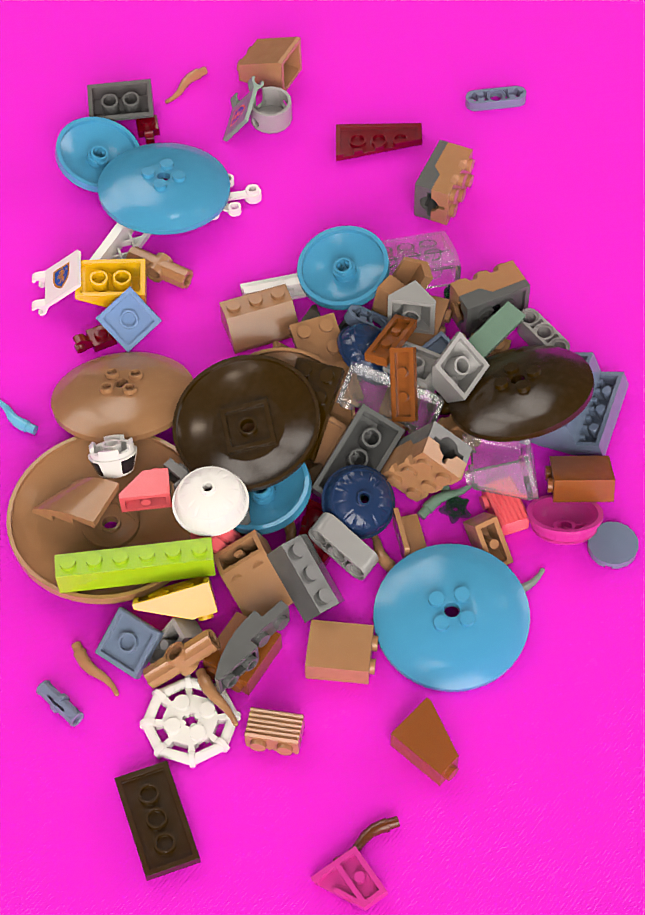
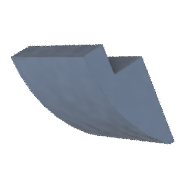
M574 352L585 359L592 369L595 386L590 402L576 418L563 427L526 441L571 455L605 456L629 383L624 372H601L593 352Z

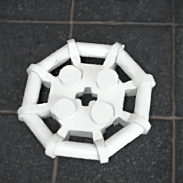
M191 674L152 692L153 696L145 716L140 720V728L144 730L154 750L155 757L158 759L166 758L194 768L196 764L221 752L226 753L230 749L229 743L235 726L225 713L217 714L214 703L208 697L204 698L193 695V689L202 690L198 684V679L191 677ZM184 689L186 691V695H178L173 701L168 698ZM225 689L221 695L230 706L237 721H240L241 713L236 710ZM162 705L166 708L162 719H155L159 707ZM194 717L198 722L186 726L185 719ZM225 724L221 736H216L215 733L218 725ZM164 729L168 739L162 742L156 730ZM205 742L207 744L210 742L212 744L207 748L195 752V749L198 748L199 744ZM175 745L188 749V753L174 750L172 747Z

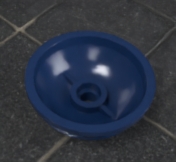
M358 323L354 326L343 328L338 334L337 344L347 366L354 374L368 384L378 387L388 385L390 374L383 371V366L365 361L366 350L381 331L366 323Z
M349 465L337 470L326 481L321 494V508L323 513L327 512L334 515L363 540L378 535L388 526L393 517L395 497L390 483L387 482V479L379 471L365 465ZM361 494L367 496V503L361 502Z

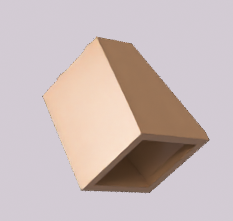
M301 38L257 39L248 48L243 59H240L237 64L239 81L248 83L252 76H256L255 82L258 84L262 80L264 82L263 87L274 86L287 91L302 70Z

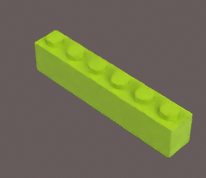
M211 537L55 555V578L60 593L216 575Z

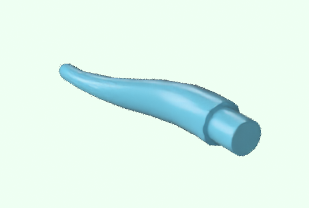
M0 400V407L4 410L8 421L14 427L33 435L37 433L38 426L18 416L8 404Z

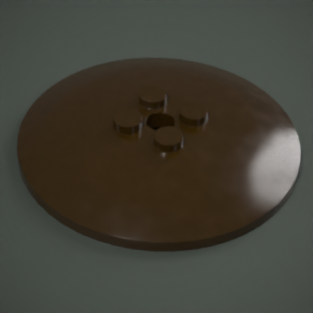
M547 345L516 347L485 358L490 366L466 400L449 402V408L456 425L471 436L496 442L528 440L553 432L576 418L592 398L595 386L592 369L585 359L570 350Z
M264 355L235 356L206 368L186 387L174 412L173 440L181 460L190 472L208 466L221 467L240 478L248 492L262 490L285 480L307 460L319 435L320 408L316 394L308 380L290 364ZM247 423L255 424L254 429L250 432L242 431V427Z

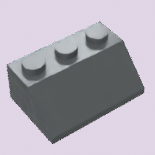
M151 79L87 85L89 117H101L112 121L154 117Z
M307 534L299 535L267 554L268 559L305 623L345 601Z

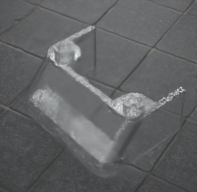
M351 360L336 402L341 407L352 411L354 407L360 408L362 404H365L382 416L392 420L390 375ZM417 386L418 421L398 423L409 428L408 433L411 434L432 421H437L444 404L441 395Z

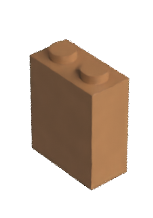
M311 619L305 661L306 678L369 684L370 674L375 675L376 659H372V651L378 650L379 636L374 635V625Z

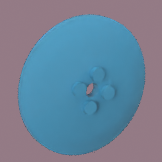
M152 143L127 150L110 161L99 177L98 196L104 211L117 223L129 229L147 234H178L197 229L212 221L222 212L229 200L230 180L224 166L215 157L201 149L179 143Z
M439 544L425 547L409 554L388 572L375 598L373 623L375 635L379 636L378 644L386 659L399 673L426 688L446 692H460L485 686L501 677L513 666L522 653L527 641L530 627V609L522 584L512 570L501 560L476 547L461 544ZM451 606L456 607L459 610V614L455 617H449L445 614V609Z

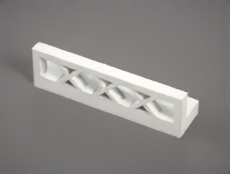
M117 223L90 260L126 259L128 252L121 253L122 247L132 245L133 247L142 248L151 234L143 233L142 236L132 238L135 230Z
M297 273L240 284L242 296L286 284L292 300L307 297L300 285Z

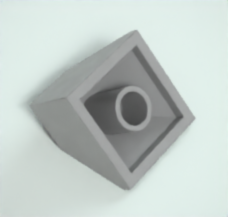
M460 331L454 335L432 366V386L447 403L466 400L490 366Z

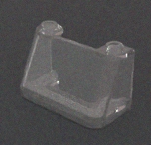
M467 433L462 434L463 441L472 447L471 464L468 465V470L464 471L467 486L472 485L473 490L524 500L539 499L535 460L530 439L496 442L476 438Z

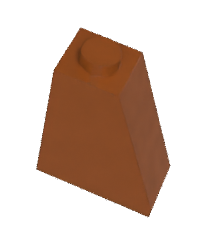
M426 698L391 733V746L440 786L445 780L450 781L459 770V755L432 701Z

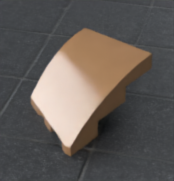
M96 477L82 478L41 502L32 511L52 521L57 517L71 524L79 521L95 528L120 489L119 483Z

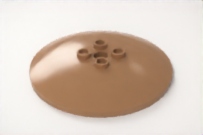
M148 352L109 354L87 361L67 373L53 391L51 408L57 423L65 431L78 438L101 443L104 442L105 436L123 434L126 440L132 437L133 441L157 435L173 426V417L177 403L193 378L182 364L163 355Z

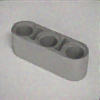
M525 308L521 311L526 317L518 325L517 332L529 346L547 345L570 350V343L538 311L532 308Z
M323 513L308 531L310 539L358 580H364L379 561V557L374 550L330 513Z

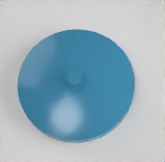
M84 117L70 122L61 130L55 146V158L58 167L68 180L85 190L98 193L99 177L108 163L121 153L140 145L133 134L119 123L101 117Z
M338 226L319 233L306 244L297 264L298 279L307 297L319 306L333 310H347L353 304L360 306L366 304L376 296L378 286L389 276L390 261L383 242L371 231L357 226Z
M305 462L296 472L280 483L262 490L248 492L251 523L248 525H238L234 530L243 534L256 530L259 534L263 535L278 531L292 523L303 512L311 495L312 481Z

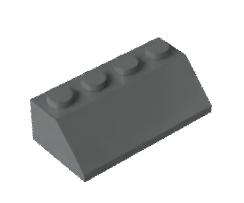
M362 404L313 483L311 493L321 498L323 487L329 477L337 470L349 465H365L380 472L405 429L365 404ZM360 495L361 502L363 501L366 495Z

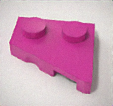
M356 846L311 877L315 885L365 911L388 895L387 890Z

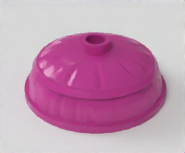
M552 494L533 500L527 507V518L535 534L547 542L558 545H574L589 540L596 534L598 527L603 522L604 516L602 508L596 502H553Z

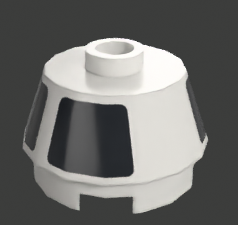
M123 434L105 436L104 442L97 445L95 442L90 443L88 459L100 477L120 478L133 471L137 446L134 445L132 437L126 440Z

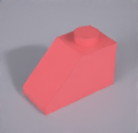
M153 468L142 471L119 493L121 511L131 512L172 507L168 468Z

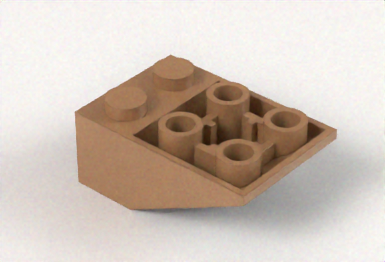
M256 530L214 554V562L221 578L242 614L247 617L253 611L264 616L281 600L288 606L293 604L291 597L267 557V554L272 549L268 541Z

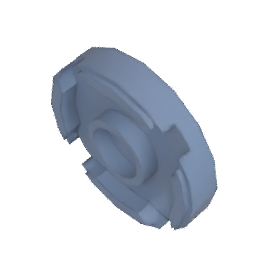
M619 522L602 523L598 527L596 534L588 540L587 551L590 557L598 565L603 567L605 565L612 567L611 569L628 566L634 561L639 548L635 532L627 525Z

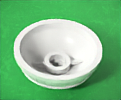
M215 466L198 468L187 474L179 483L172 499V509L177 522L188 532L199 536H218L231 531L241 523L249 508V495L242 480L227 469Z

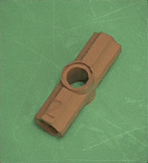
M133 246L129 249L126 259H145L147 277L152 281L158 283L164 280L182 289H187L191 284L193 271L174 263L167 254L160 252L155 255Z
M206 629L184 644L180 641L172 643L162 658L143 669V676L153 689L158 688L179 674L188 676L197 669L199 661L221 648L220 641L211 629Z

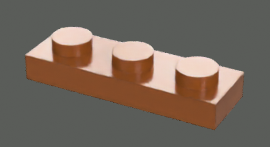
M395 314L366 350L365 361L387 367L390 363V348L402 347L417 328V319Z
M416 347L390 348L392 422L418 421Z

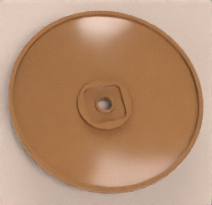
M75 436L53 446L39 456L25 470L12 492L7 509L6 524L8 538L15 558L25 573L50 593L71 601L87 604H115L130 601L134 598H141L153 593L170 583L171 581L60 593L55 578V555L190 540L191 533L177 522L172 507L122 512L119 502V493L142 471L153 468L162 469L164 468L163 464L170 458L178 464H184L176 447L156 436L133 441L134 445L137 446L134 469L131 473L120 478H103L119 483L120 489L95 528L79 521L71 524L57 517L52 521L32 511L35 506L79 479L88 477L102 478L97 474L88 459V454L90 453L89 445L93 441ZM170 481V483H171V496H172V499H173V495H174V492H175L174 486H173L174 483H172V482ZM108 522L117 523V525L111 529L104 527L105 524Z

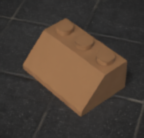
M286 284L219 302L221 321L235 354L268 345L274 341L291 338L288 329L289 325L298 323L293 300Z

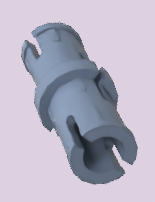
M49 680L43 681L37 687L36 693L50 705V709L54 713H59L70 726L74 727L82 721L84 714L70 702L68 695L60 693Z

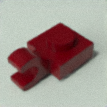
M157 115L150 118L136 119L139 138L145 137L146 144L155 143L154 136L160 135Z
M102 325L86 330V335L78 334L73 337L75 342L74 348L77 353H82L92 347L97 352L117 344L114 337Z

